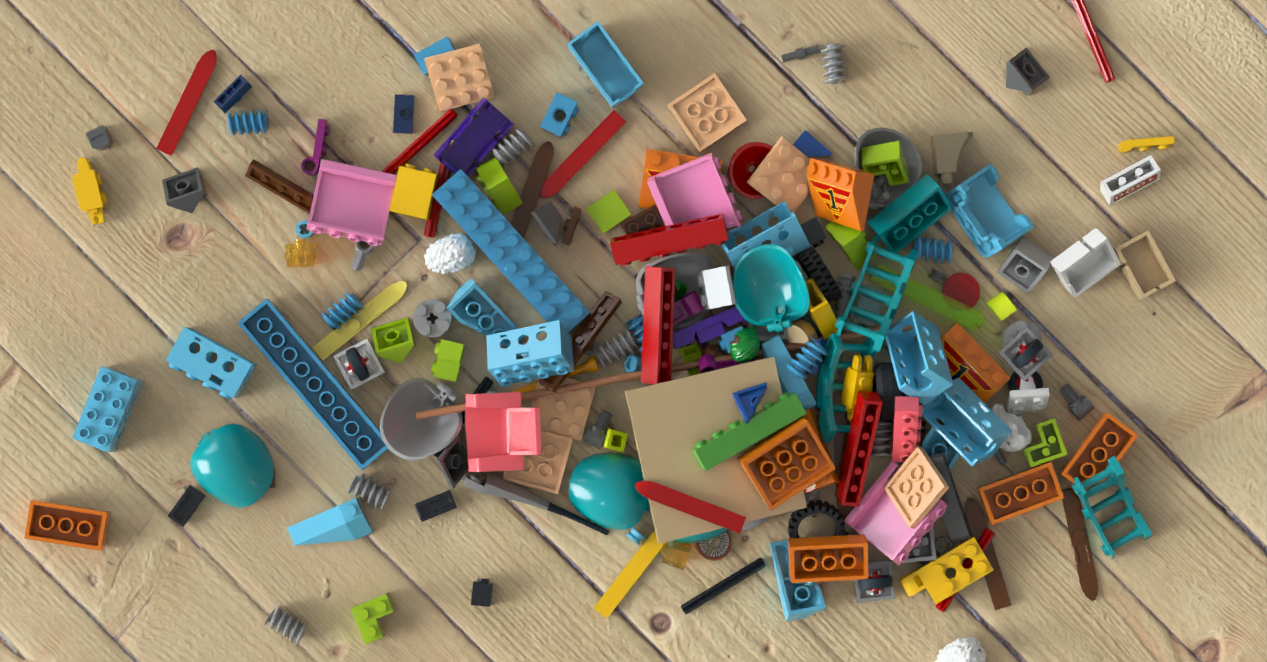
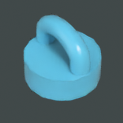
M633 354L629 355L624 362L625 371L627 373L641 371L642 357Z

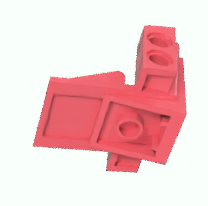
M521 392L465 394L466 452L469 472L524 470L523 455H542L540 407L521 408Z

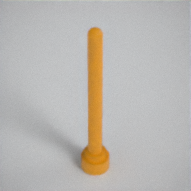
M595 357L587 358L584 364L574 367V371L570 372L567 377H572L585 371L592 373L599 371ZM537 382L524 386L512 392L523 393L528 391H534L536 389Z

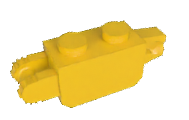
M81 157L77 161L79 173L75 174L72 178L79 208L88 212L93 225L105 223L104 208H106L105 203H108L105 191L102 192L101 184H103L101 173L92 169L90 160Z
M854 355L852 367H848L845 372L841 401L846 406L847 420L850 422L858 391L871 392L874 372L871 371L873 363L871 355L864 357L863 365L862 357Z

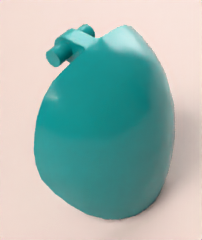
M774 244L761 245L746 252L738 261L733 274L732 286L736 302L735 306L745 320L757 326H767L769 332L785 331V328L792 327L791 321L797 320L807 313L810 306V297L805 278L797 263L784 248Z
M228 424L217 430L213 428L201 437L202 439L197 443L198 447L191 456L190 467L194 478L208 494L231 507L243 508L254 504L267 492L273 481L274 466L268 448L258 435L242 425Z
M599 453L584 458L574 468L569 481V498L574 508L591 522L609 529L626 530L640 522L645 511H650L649 499L642 496L635 488L636 482L644 481L639 459L623 453Z

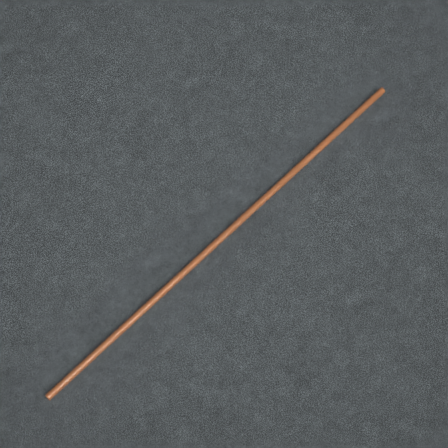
M907 325L902 330L911 329L913 326ZM874 327L869 329L873 331H879L880 327ZM847 332L840 335L841 341L866 337L856 332ZM806 343L784 344L788 351L798 350L802 347L808 348ZM762 348L759 349L756 357L763 356ZM731 354L714 357L715 362L733 359ZM698 360L672 365L671 373L699 368ZM641 371L561 385L555 393L547 388L521 393V401L641 379ZM466 403L416 412V419L420 420L465 411Z

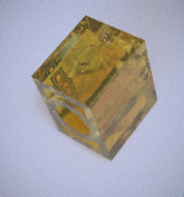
M306 239L294 240L295 243L286 244V254H284V257L287 261V267L316 266L318 253L315 250V242L306 243Z
M668 541V544L664 543L660 553L663 555L662 563L684 570L691 545L675 541Z

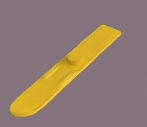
M655 530L594 606L593 609L606 619L666 542L658 544Z

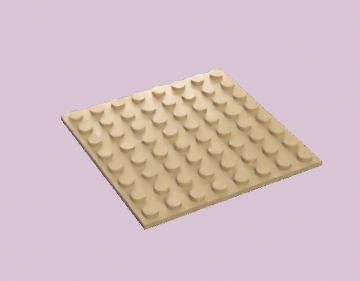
M774 356L625 391L644 481L658 483L746 517L744 523L806 508L804 491H801L770 511L737 460V457L779 430L707 471L701 469L691 450L696 447V442L712 438L711 434L720 429L722 431L728 429V425L733 421L739 420L740 422L744 420L733 399L734 392L766 382L767 390L756 408V412L763 409L762 405L769 401L774 403L779 400L778 396L782 394ZM649 499L658 544L724 528Z

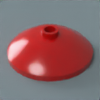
M750 142L738 148L733 154L728 166V177L732 187L738 194L749 199L764 198L763 195L746 182L773 148L771 145L763 142ZM753 165L754 170L750 172L749 168Z

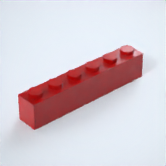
M724 213L614 237L611 238L610 246L615 265L621 264V266L631 264L632 261L639 260L644 262L654 256L662 258L668 256L669 253H684L694 247L702 249L712 243L720 245L728 240L729 233Z
M645 266L641 383L658 384L671 381L675 268Z
M858 391L839 474V483H837L835 496L841 506L859 507L883 404L877 392Z

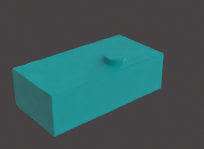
M926 174L867 223L874 234L879 236L878 240L885 249L898 253L949 212L952 206L940 186Z

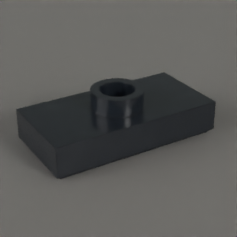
M189 485L168 517L184 527L206 495L194 486Z
M450 490L414 504L421 522L457 508Z

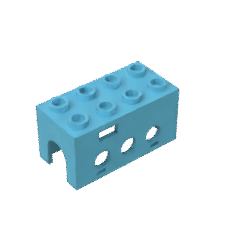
M599 21L567 43L571 54L612 110L644 88V83Z
M785 201L745 222L741 227H736L729 231L728 240L720 244L734 270L738 261L746 252L761 246L762 242L766 240H771L772 243L770 244L781 246L791 256L802 253L806 248L810 247L796 215L793 212L791 213ZM771 217L778 218V223L775 226L768 224ZM755 226L762 228L761 233L758 235H752L751 233ZM743 235L745 241L740 245L735 244V238Z
M912 311L888 329L886 341L900 391L910 397H919V402L925 405L953 385L941 337L936 325ZM907 325L913 326L909 331L902 330Z
M560 320L486 336L488 370L500 386H511L520 382L527 383L534 379H546L549 376L565 375L568 372L574 371L572 337ZM546 332L547 337L545 340H537L539 333ZM522 336H528L529 340L526 344H519V339ZM504 340H510L511 343L508 348H501V343ZM520 355L523 357V359L517 360V356Z
M190 327L183 328L166 359L170 363L169 367L178 372H182V370L187 372L185 376L194 381L202 380L203 386L211 390H220L219 394L227 399L239 398L257 365ZM199 343L200 351L196 353L195 346ZM213 353L217 354L216 362H213L211 359ZM230 362H233L234 364V370L232 372H230L228 369V365ZM212 374L216 376L214 380L210 378Z
M101 366L72 439L108 453L115 452L143 380L113 368Z
M960 378L952 380L953 385L924 405L922 416L973 467L992 458L1012 433V430ZM936 419L941 420L944 425L939 424ZM949 432L954 433L957 436V439L953 438L949 434ZM963 446L968 447L971 452L966 451Z

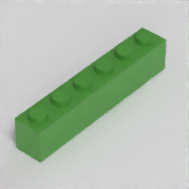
M785 392L778 396L779 400L774 403L772 401L762 405L763 409L754 412L748 424L744 420L740 422L739 420L733 421L728 425V429L724 431L720 429L711 434L712 438L696 442V447L691 450L701 469L709 470L807 414L796 393Z

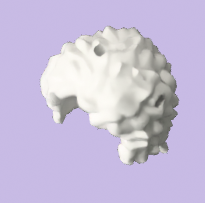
M452 233L449 236L438 239L434 244H430V248L424 254L425 264L428 266V269H432V272H441L442 274L455 273L460 269H465L466 266H470L474 262L476 248L473 240L467 234Z
M1002 404L994 405L992 411L1012 430V433L1000 448L1004 449L1005 452H1018L1025 449L1032 441L1031 431L1026 427L1023 417L1007 413Z
M968 636L967 638H958L952 643H948L944 650H939L938 659L935 662H985L986 652L981 646V641L975 637Z

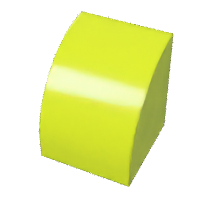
M1000 292L986 302L998 321H1002L1017 310L1003 292Z
M608 428L603 447L624 452L628 434Z

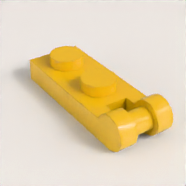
M1174 136L1125 140L1119 143L1118 150L1121 153H1126L1133 148H1139V151H1149L1150 147L1157 146L1158 150L1170 149L1169 145L1175 144Z

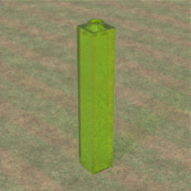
M878 263L876 267L896 276L902 274L881 263ZM874 275L871 278V281L893 292L897 288L893 282ZM910 277L908 278L907 283H905L907 286L903 294L904 297L974 331L977 327L980 328L985 319L982 317L983 312Z

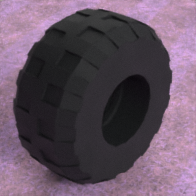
M892 362L879 363L874 367L873 392H877L883 401L879 418L881 420H894L895 396L905 397V393L898 388Z

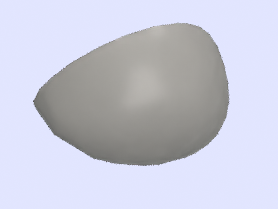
M874 128L866 131L860 136L853 152V167L864 170L862 167V147L900 141L909 165V183L890 186L886 174L874 176L868 207L882 211L918 182L922 175V159L916 146L902 133L888 128Z

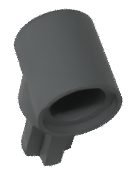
M1065 384L1060 388L1061 394L1070 403L1069 410L1079 421L1094 409L1092 403L1084 395L1078 396L1069 384Z
M603 410L595 425H590L583 441L600 449L606 438L607 432H605V429L612 418V414Z

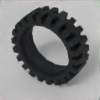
M813 246L797 255L808 277L814 280L828 303L842 295L831 272Z
M817 500V502L809 501V504H806V508L795 510V513L792 512L791 519L788 522L789 538H800L798 534L800 522L810 514L822 513L831 517L835 522L836 528L833 536L846 535L845 522L840 511L827 501H824V503L821 500Z

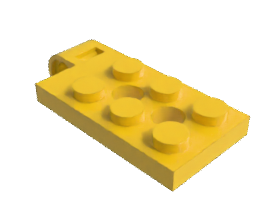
M973 536L939 556L936 560L903 576L899 581L909 597L926 588L935 604L992 572L994 569ZM964 558L972 559L973 564L970 568L962 566ZM952 567L956 570V575L953 578L945 576L947 568Z

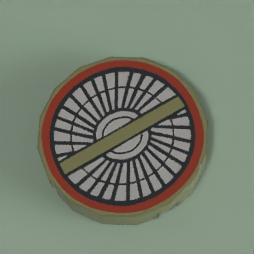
M728 529L715 538L695 543L699 554L705 559L711 561L721 560L732 550L733 538Z

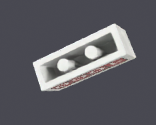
M1150 155L1101 181L1100 191L1111 206L1160 180L1161 169Z

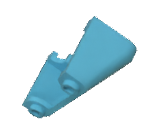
M989 164L945 194L952 206L951 212L978 252L985 258L1002 250L1034 227L1028 216L1014 214L995 185L999 181V173L992 164Z

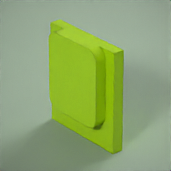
M612 190L586 208L603 234L631 215L615 190Z

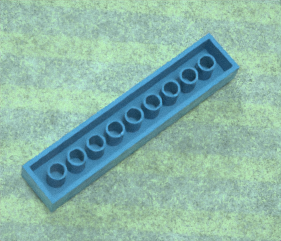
M461 169L432 194L546 322L560 320L569 332L590 313Z
M266 298L238 322L239 326L361 470L367 468L389 449L382 440L378 426L270 299Z

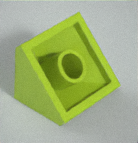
M408 317L371 328L376 354L379 357L401 364L412 347L416 346Z

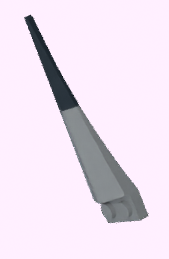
M491 473L485 477L483 482L472 474L469 477L464 475L461 481L464 486L481 494L536 506L577 521L602 534L608 535L609 530Z

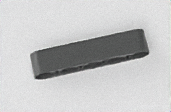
M944 452L929 455V458L950 487L940 499L948 505L942 516L951 542L956 543L972 538L970 527Z

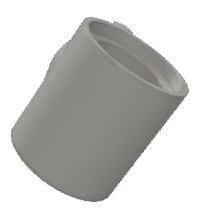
M361 241L356 242L354 248L356 254L351 268L361 271L367 255H371L375 246L370 245L369 248L363 249L360 245Z

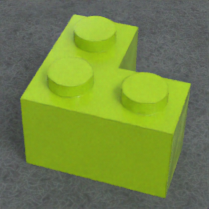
M900 141L862 147V167L864 171L874 173V176L886 174L890 186L909 183V165Z
M496 157L476 168L479 176L476 178L488 198L493 197L490 200L497 210L500 209L503 215L523 204Z
M830 222L825 226L829 235L842 249L857 270L864 265L868 254L865 252L869 241L868 238L865 239L866 233Z
M441 339L440 343L437 342L434 353L437 354L438 360L437 362L434 361L431 372L434 373L433 377L457 382L466 345Z
M1055 418L1033 424L1039 443L1022 449L1028 467L1067 455Z
M389 593L351 608L365 644L385 636L378 618L395 611Z

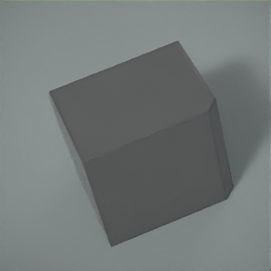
M101 125L86 132L92 148L104 151L111 147L113 140L106 126Z

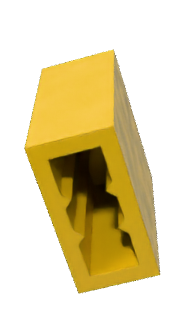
M405 164V167L399 166L389 211L429 220L434 199L432 194L436 191L439 175L435 174V170L424 168L423 171L416 170L417 166Z
M811 278L806 281L810 297V306L807 312L824 339H827L832 333H837L838 328L835 327L837 319L828 301Z

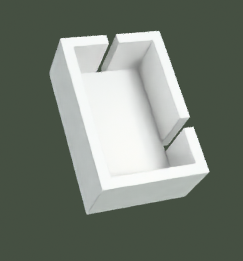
M1097 228L1082 238V242L1077 241L1050 261L1062 285L1074 298L1121 265L1110 242Z

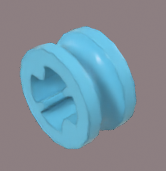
M308 221L299 222L296 226L298 236L302 238L312 236L313 233L310 230L308 234H301L302 230L300 227L308 224Z
M632 527L631 533L626 535L640 545V541L644 540L645 537Z

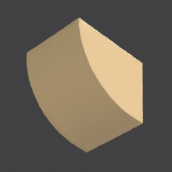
M797 319L791 321L792 327L787 328L789 343L812 342V338H818L814 327L805 320Z

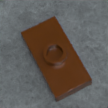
M574 206L571 218L565 221L563 230H566L562 241L564 245L569 246L571 244L582 212L581 208Z

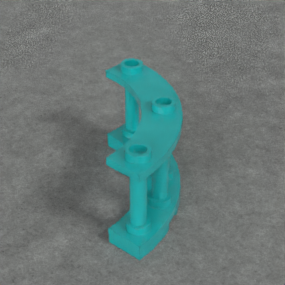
M875 235L872 242L868 241L865 252L868 254L858 281H854L850 292L853 294L843 317H838L835 327L838 328L836 335L839 337L843 328L872 338V341L875 342L873 349L880 352L907 286L905 283H907L919 251L911 249L909 255L897 254L876 246L879 236ZM873 253L901 263L904 266L902 274L896 276L870 266ZM869 273L893 282L897 286L894 295L887 296L861 286L865 274ZM858 293L886 303V306H889L886 315L882 314L881 316L854 306ZM850 312L879 323L878 325L881 326L880 330L873 331L847 321Z
M832 333L826 343L825 349L828 356L825 355L824 363L819 365L816 387V408H820L821 419H818V424L823 442H830L836 433H849L850 425H836L833 413L847 412L845 405L832 403V391L843 390L844 384L833 382L835 370L852 367V362L838 361L843 351L860 352L863 365L865 356L871 355L873 360L877 352L873 349L875 342L872 341V338L867 337L864 344L843 343L841 338L836 335L837 333Z
M1115 456L1108 459L1107 469L1082 483L1078 477H1075L1074 485H1072L1084 507L1081 510L1086 520H1090L1103 544L1101 546L1105 556L1109 555L1111 560L1115 558L1113 550L1137 537H1143L1145 541L1152 537V532L1140 511L1136 512L1133 507L1135 501L1129 488H1125L1124 485L1126 483L1125 472ZM1109 477V478L1106 479L1105 481H1103V482L1097 484L1096 486H1094V487L1088 489L1087 491H1085V489H1087V488L1091 487L1092 485H1094V484L1100 482L1101 480H1103V479ZM1112 485L1117 487L1115 494L1090 506L1088 498ZM1118 500H1123L1126 506L1123 509L1124 511L1101 524L1098 523L1094 515L1095 513ZM1127 517L1129 519L1132 517L1136 525L1134 530L1109 544L1103 531Z

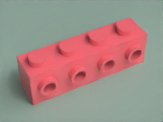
M895 396L892 462L904 463L913 451L919 447V444L916 443L920 442V431L917 430H921V418L918 417H922V405H919V397Z

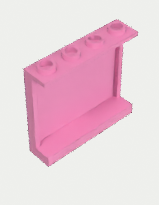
M710 153L648 178L647 184L665 226L724 213L727 229L736 225L738 228L741 227L743 217L740 210H736L733 204L736 203L733 193L728 192L726 186L729 184L725 174L721 175L719 168H721L718 157L714 158L713 154Z
M321 159L307 230L315 234L326 233L334 238L345 237L353 242L364 241L371 246L383 245L397 175Z
M891 462L862 497L859 507H854L844 521L860 535L865 534L866 539L897 565H900L906 561L911 550L920 544L921 538L925 533L932 529L938 517L945 513L948 505L939 499L915 529L909 528L884 489V486L900 468L896 463Z

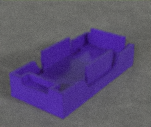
M482 98L433 156L454 174L461 169L469 177L477 168L478 163L498 143L497 141L505 136L514 123L487 99ZM498 131H500V133L494 139L493 137L496 135ZM473 160H475V162L470 167H468Z
M736 307L673 333L674 348L677 349L692 343L695 333L701 344L725 334L722 323L730 327L741 321L746 325V320Z

